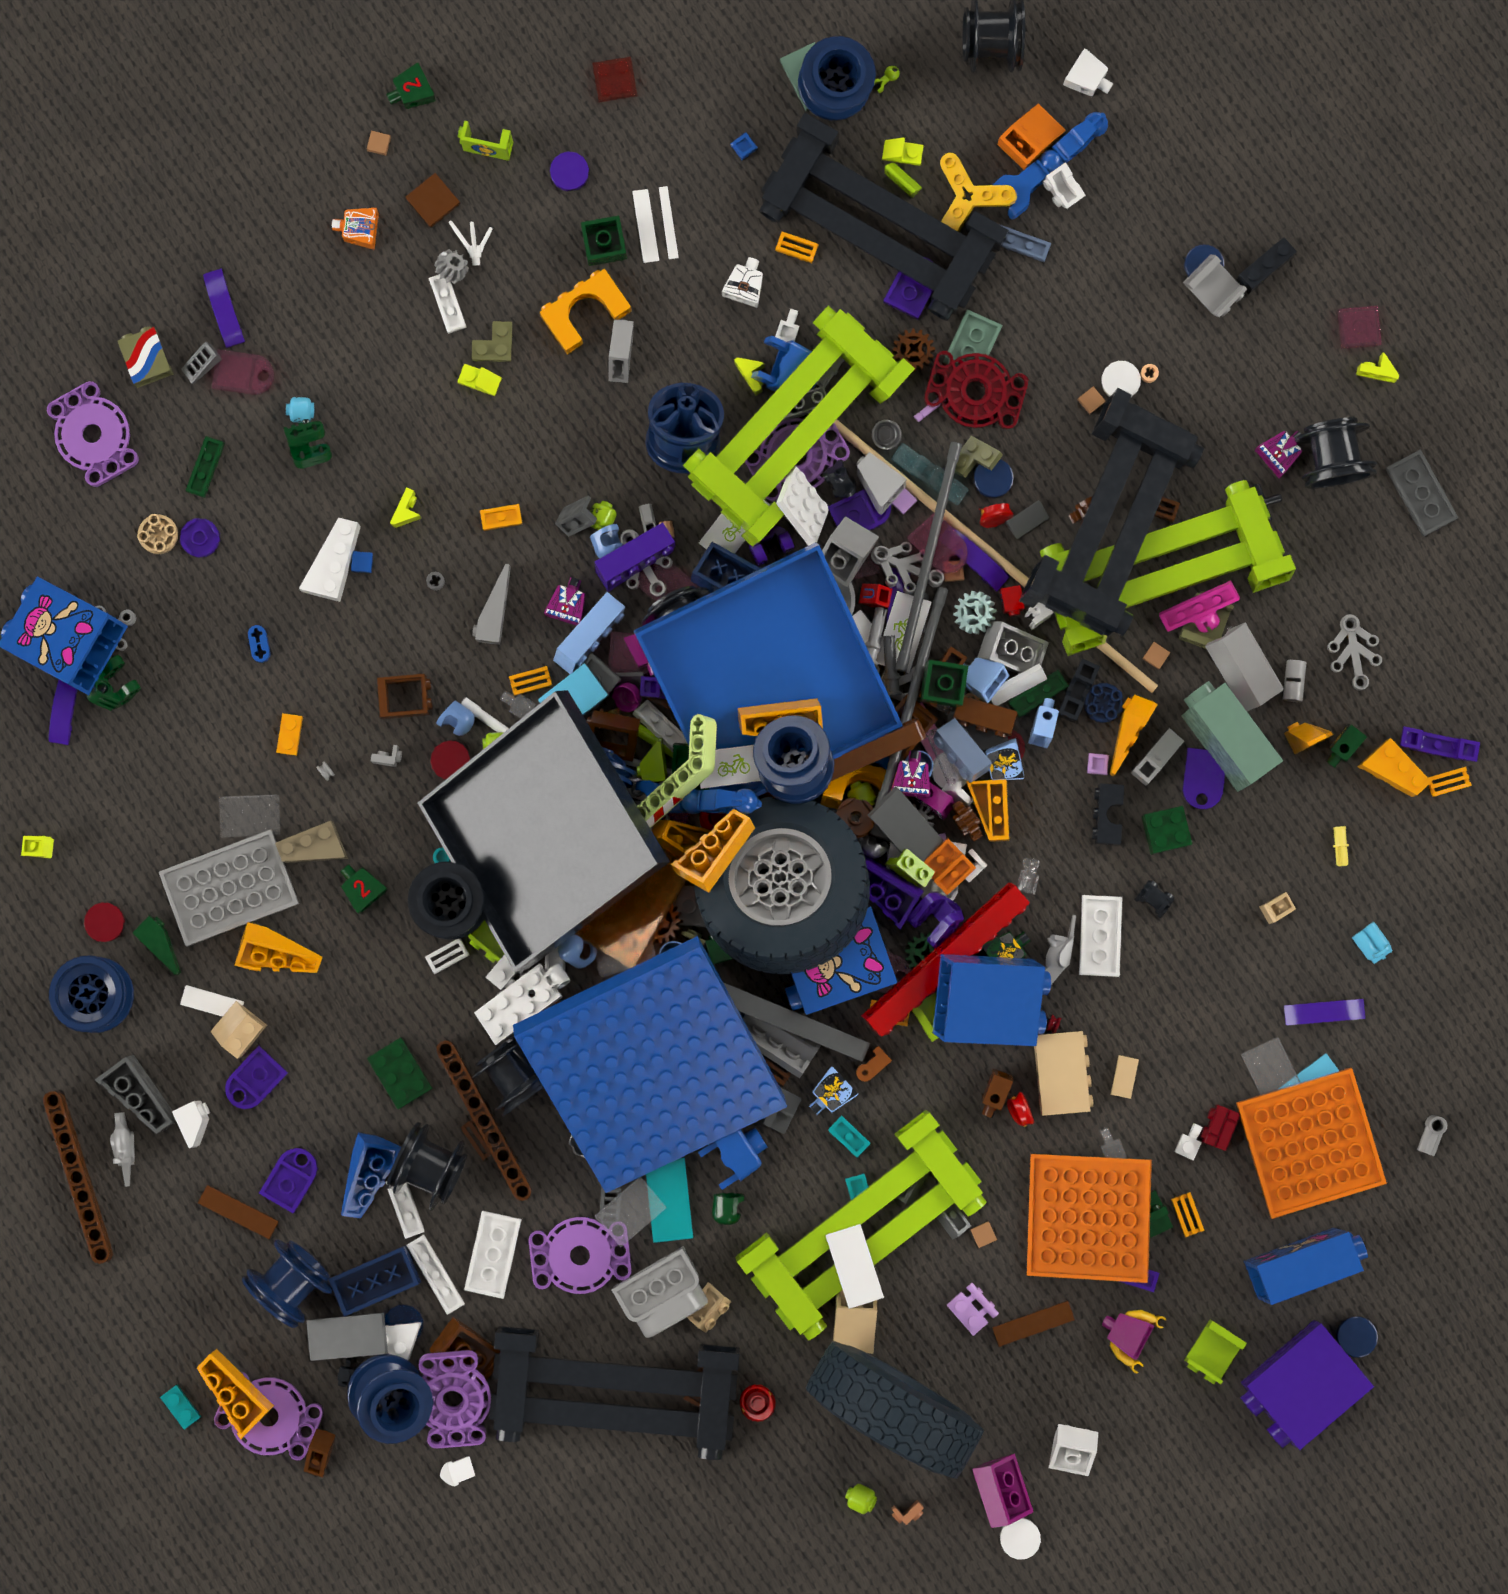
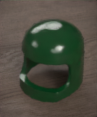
M742 1193L714 1194L713 1219L722 1225L736 1224L741 1217V1214L737 1213V1206L740 1202L744 1201L745 1195Z

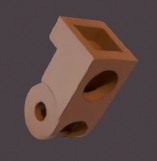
M879 1046L873 1050L876 1055L870 1061L858 1066L856 1075L861 1081L871 1080L892 1061Z

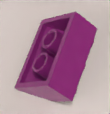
M1015 1453L983 1463L972 1469L991 1528L1010 1525L1033 1513Z

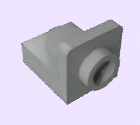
M393 745L392 756H389L388 752L378 751L377 754L372 753L371 762L373 764L397 767V762H401L402 751H399L398 745Z

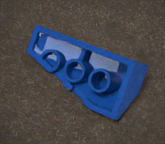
M358 1133L351 1156L341 1212L342 1216L361 1218L374 1200V1195L378 1189L385 1184V1179L391 1172L401 1146L376 1135Z

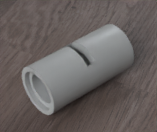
M1287 660L1282 700L1290 702L1303 701L1307 662Z

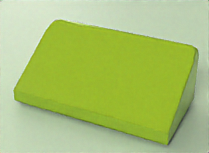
M894 162L885 166L884 174L911 198L922 189L917 182Z

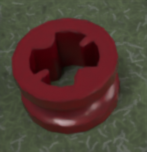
M1052 1014L1045 1031L1051 1030L1052 1034H1055L1061 1018H1055Z

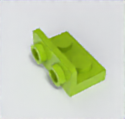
M904 849L898 858H889L885 864L896 874L919 888H925L935 873L933 869L908 849Z

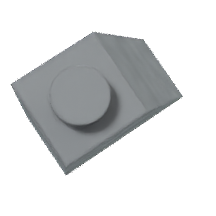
M614 319L609 351V381L628 383L634 321Z
M869 452L865 457L862 456L858 460L856 475L877 512L882 515L906 488L907 479Z

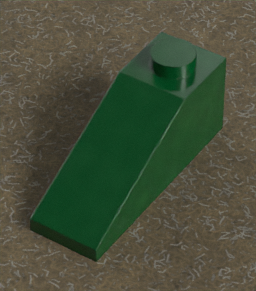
M148 916L133 934L175 975H179L181 970L168 932L163 927L165 923L158 916L155 918Z

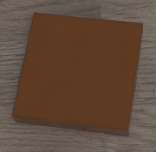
M436 173L405 197L430 228L460 205V201Z

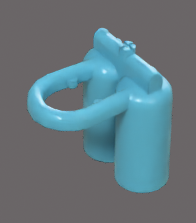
M1375 922L1370 923L1352 937L1365 957L1371 960L1373 964L1381 959H1385V956L1393 951L1389 941Z

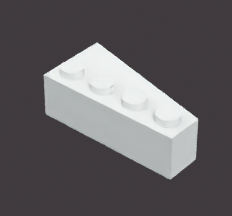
M342 518L337 519L299 587L301 592L338 602L341 601L352 554L361 527L358 522Z

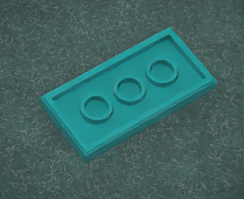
M679 1158L646 1174L653 1243L693 1238L685 1158Z

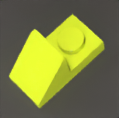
M905 138L885 140L882 160L920 166L924 145L907 143Z
M1385 353L1380 355L1378 367L1372 362H1364V364L1361 363L1357 367L1356 375L1392 383H1395L1399 378V374Z
M738 357L734 359L736 367L756 396L760 394L763 383L751 378L753 372L765 368V363Z
M464 364L458 383L495 396L502 378L483 367L478 369Z
M406 487L390 522L393 527L397 528L421 519L419 514L409 510V507L413 508L417 499L414 490Z
M23 836L21 856L52 858L54 839L46 836Z

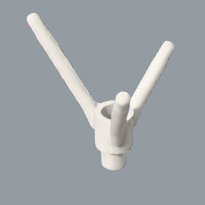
M449 221L450 226L470 254L472 266L480 265L481 252H483L493 228L489 227L481 244L476 245L474 222L471 221L472 246H470L455 224Z

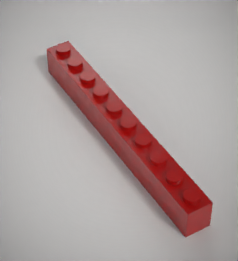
M1008 882L861 1016L880 1037L888 1035L898 1022H902L907 1018L908 1013L913 1008H918L923 1003V999L937 991L941 954L972 956L982 950V946L987 941L993 940L997 936V932L1002 928L1009 926L1012 919L1016 915L1023 913L1030 902L1016 885Z

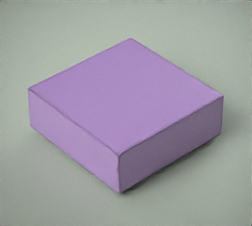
M904 489L893 501L892 505L904 515L917 502V499Z
M1089 753L1087 773L1107 775L1109 755Z

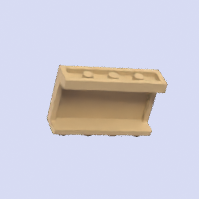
M1083 1031L1038 1035L1037 1046H1034L1040 1114L1042 1116L1090 1112V1107H1093V1097L1089 1095L1088 1087H1091V1076L1087 1075L1086 1067H1089V1056L1085 1055L1084 1047L1088 1046L1087 1036L1083 1035Z

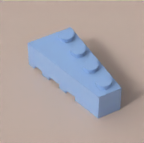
M606 592L559 645L553 661L569 674L573 673L584 663L591 651L594 652L597 649L600 640L610 634L612 631L611 627L615 623L618 624L624 618L625 606Z

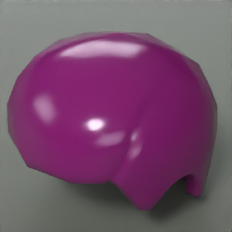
M629 682L616 686L612 694V699L615 701L616 706L621 711L627 713L635 711L642 701L638 687Z

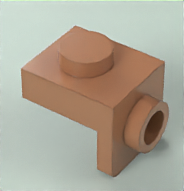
M916 1500L902 1513L894 1505L892 1507L894 1512L892 1516L899 1523L903 1521L907 1525L912 1519L916 1521L923 1514L922 1510L924 1507Z

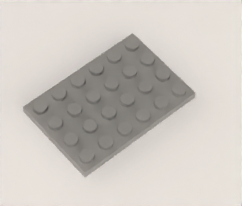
M271 829L159 871L186 947L246 925L247 922H254L299 904L286 866L282 862L275 845L276 839Z

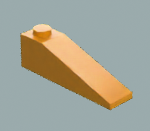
M1134 695L1132 698L1128 697L1124 702L1122 708L1125 710L1121 717L1110 770L1111 776H1114L1129 753L1130 747L1137 740L1140 730L1145 727L1157 707V703Z
M1298 722L1288 726L1289 731L1284 733L1294 754L1333 736L1332 731L1308 723L1299 725Z
M247 922L234 966L253 971H261V967H267L278 972L280 968H290L292 972L317 973L322 956L267 927Z

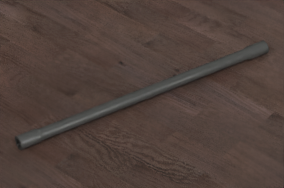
M951 442L947 456V464L901 650L895 666V670L900 672H907L910 660V651L956 465L962 448V444L957 442Z
M937 587L932 603L933 607L900 721L902 724L912 718L924 675L925 663L928 661L941 611L948 594V590L943 587ZM902 750L890 755L875 806L891 791Z

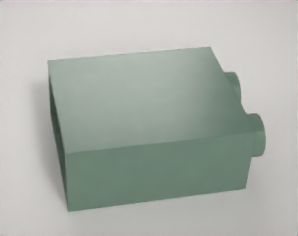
M1208 681L1184 699V702L1190 709L1182 714L1181 717L1224 771L1225 776L1237 792L1248 787L1283 762L1282 758L1226 683L1215 689L1210 681Z

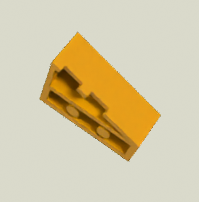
M1391 738L1383 742L1357 766L1411 797L1417 796L1431 783L1430 779Z

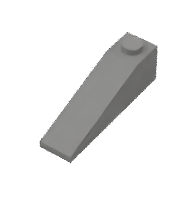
M505 564L478 619L477 625L473 627V636L476 637L475 640L477 642L501 644L511 570L509 564Z

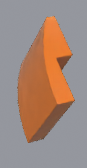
M946 838L923 861L935 871L931 879L946 895L951 893L976 869L949 838Z

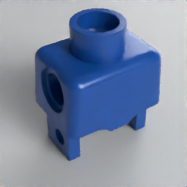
M769 336L765 338L764 343L779 350L770 375L760 370L752 373L751 378L766 384L767 389L776 392L812 351L792 340L786 342L777 337Z
M754 1127L745 1134L741 1129L709 1144L698 1151V1153L703 1157L716 1147H719L721 1160L726 1167L731 1168L735 1172V1174L719 1184L723 1190L738 1179L741 1182L761 1166V1160L757 1154L767 1149L768 1146Z

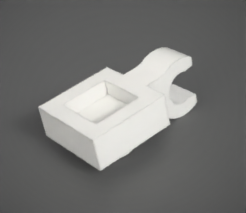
M790 309L787 321H780L775 337L786 342L791 340L795 342L799 326L795 325L798 315L797 310Z
M1193 1123L1188 1136L1182 1133L1174 1152L1194 1160L1202 1143L1196 1140L1202 1127Z

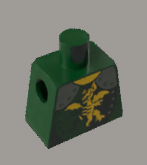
M1347 724L1329 747L1332 753L1325 761L1334 768L1342 759L1347 762L1367 736L1352 724ZM1342 744L1347 746L1344 752H1341L1339 749Z
M1024 931L1015 938L1011 932H1008L985 943L982 946V951L987 957L1023 958L1026 953L1022 947L1030 942V939Z

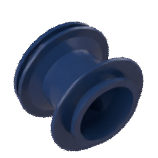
M832 36L818 41L806 53L799 71L798 90L803 103L813 114L827 120H842L855 115L866 104L873 89L876 78L874 61L867 49L851 38ZM829 64H835L836 69H830ZM847 68L850 73L844 74L842 69ZM819 73H824L826 78L822 79ZM835 78L839 83L835 84V81H832V79ZM851 82L853 86L847 87L845 83Z
M798 715L780 717L767 724L755 740L753 758L759 778L764 788L776 799L790 804L806 803L816 799L829 786L834 773V758L825 731L815 721ZM799 748H804V749H805V750L802 751V752H799V751H798ZM790 749V752L783 753L785 750ZM782 761L784 763L783 765H779L778 762Z
M92 955L79 956L63 964L54 974L49 988V1001L55 1016L68 1028L80 1032L99 1033L118 1026L129 1014L134 999L133 984L125 969L113 960ZM86 977H89L88 984L83 983ZM102 979L104 984L99 988L97 981ZM88 990L96 991L90 997H83V995L88 993ZM103 993H106L108 996L105 1002L101 1000ZM80 1000L83 1002L82 1008H80L78 1005V1001ZM93 1004L97 1005L96 1012L91 1010Z
M277 1239L274 1240V1246L281 1255L264 1275L254 1269H247V1276L242 1278V1282L249 1293L269 1313L285 1325L296 1328L298 1322H305V1317L298 1306L316 1287L328 1294L332 1292V1288L327 1281L330 1276L326 1269L303 1247L291 1240L285 1243Z
M392 1354L377 1355L363 1362L350 1378L347 1391L349 1408L354 1417L359 1421L363 1431L373 1440L385 1444L407 1441L417 1435L430 1419L433 1410L431 1389L410 1361ZM389 1408H394L392 1411L387 1412Z

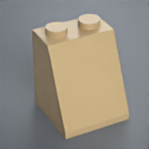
M235 1001L211 1030V1033L224 1049L238 1059L245 1054L267 1027V1024Z
M843 1290L836 1295L833 1341L873 1354L877 1300L849 1309Z

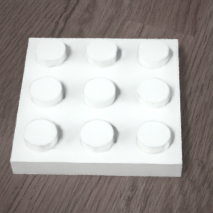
M794 466L787 474L776 504L809 546L815 542L817 543L829 509L826 502L817 494L816 489L807 481L804 473L797 466Z

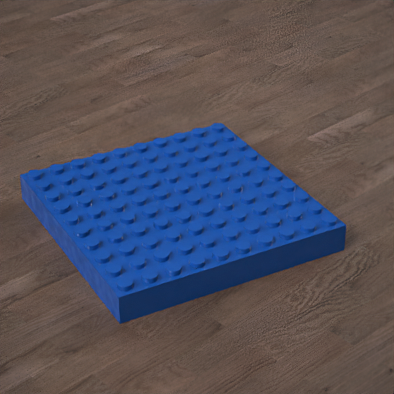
M816 542L633 631L688 746L690 741V723L697 714L713 718L716 721V750L754 745L757 736L742 734L739 728L738 708L816 698L821 705L823 730L829 739L830 750L834 759L903 726L825 556ZM799 748V749H798L799 752H802V751L805 750L804 748ZM790 749L785 750L783 753L790 752ZM782 761L778 762L779 765H783L784 763ZM761 781L709 788L710 790L722 789L733 792L741 789H750L757 797L768 792Z
M698 936L513 1025L516 1041L605 1193L787 1107L785 1096Z

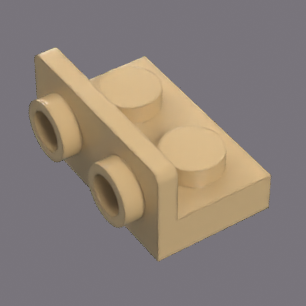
M709 1282L702 1289L708 1299V1303L687 1317L704 1332L711 1330L715 1326L716 1320L728 1310L731 1300Z

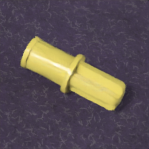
M1346 826L1333 827L1335 841L1333 848H1335L1336 865L1347 866V847H1349V844H1347Z

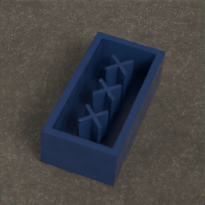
M712 541L692 572L691 582L700 587L707 588L712 593L760 570V568Z
M405 1245L330 1278L329 1282L345 1317L420 1284L421 1280Z

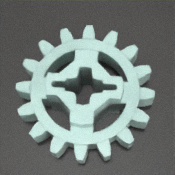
M971 591V596L965 593V599L959 598L960 605H955V608L958 609V612L953 613L954 616L958 617L955 623L960 625L959 628L969 634L972 632L979 634V630L986 632L985 626L991 627L990 620L996 619L992 616V613L997 612L996 609L992 608L995 602L990 600V596L984 595L980 591L978 593Z

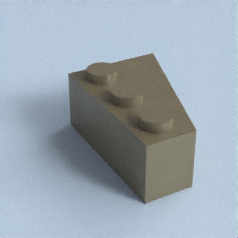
M332 821L275 843L281 860L284 863L348 859L335 824Z

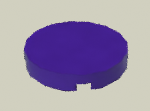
M564 152L554 158L551 163L550 174L556 187L563 191H575L585 185L589 176V168L583 156L575 152Z
M195 518L183 526L180 543L183 549L191 556L197 558L207 557L218 548L220 542L219 531L211 521Z

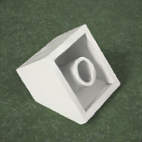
M193 1101L172 1111L189 1148L200 1146L209 1121L207 1114L210 1113L206 1103L202 1104L201 1101Z
M1058 1424L1054 1436L1049 1468L1089 1476L1097 1453L1098 1432Z

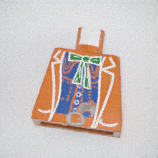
M377 208L345 210L344 220L333 219L332 231H342V238L345 242L375 249L378 210Z

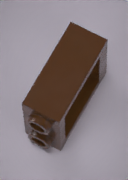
M425 674L377 678L381 719L430 715L429 710L433 709L432 698H428L431 682L430 678L427 679ZM421 682L423 709L390 712L388 684Z
M593 710L592 718L588 717L587 723L594 735L596 727L629 733L627 746L599 741L600 745L603 748L614 751V754H617L623 760L633 762L641 719Z

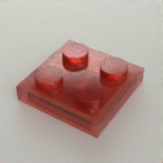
M631 57L592 63L599 102L637 96Z

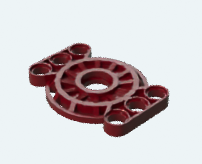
M941 351L934 359L924 394V402L929 407H936L941 403L946 414L953 421L965 427H986L998 420L999 425L1003 429L1009 430L1017 424L1028 386V379L1022 373L1015 374L1010 378L1005 367L998 360L986 354H966L953 360L950 352ZM946 355L949 358L948 365H941L938 361L939 356ZM974 357V360L962 361V359ZM979 357H981V358H986V359L990 360L991 362H987V361H985V360H979ZM994 363L998 365L1004 373H1001L1000 370L994 365ZM935 374L943 376L944 382L939 385L933 381ZM1020 377L1024 380L1022 388L1015 387L1013 383L1015 378ZM978 381L984 386L985 394L981 399L973 400L968 397L966 388L970 382ZM933 392L938 395L937 403H930L928 401L929 393ZM1009 397H1017L1019 400L1018 406H1010L1008 403ZM950 407L958 417L953 416L947 408ZM1005 415L1012 416V425L1007 426L1003 423ZM961 418L973 421V424H968L960 420ZM985 419H989L990 421L985 424H977L978 421H982Z

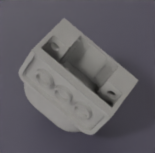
M684 1246L612 1288V1292L627 1318L637 1322L646 1338L659 1334L700 1310L708 1303V1299L699 1285V1274L687 1255Z

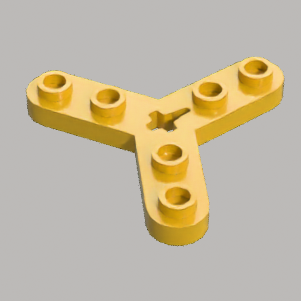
M947 153L942 156L940 160L941 168L956 194L954 201L941 221L947 226L959 232L974 207L1011 206L1017 200L1015 189L1009 185L974 186L956 154ZM964 188L967 190L969 194L973 193V195L971 196L972 200L968 201L967 199H963L966 197L965 192L963 191Z

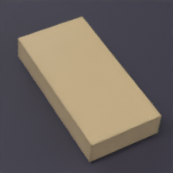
M1118 1055L1110 1095L1131 1099L1139 1059Z

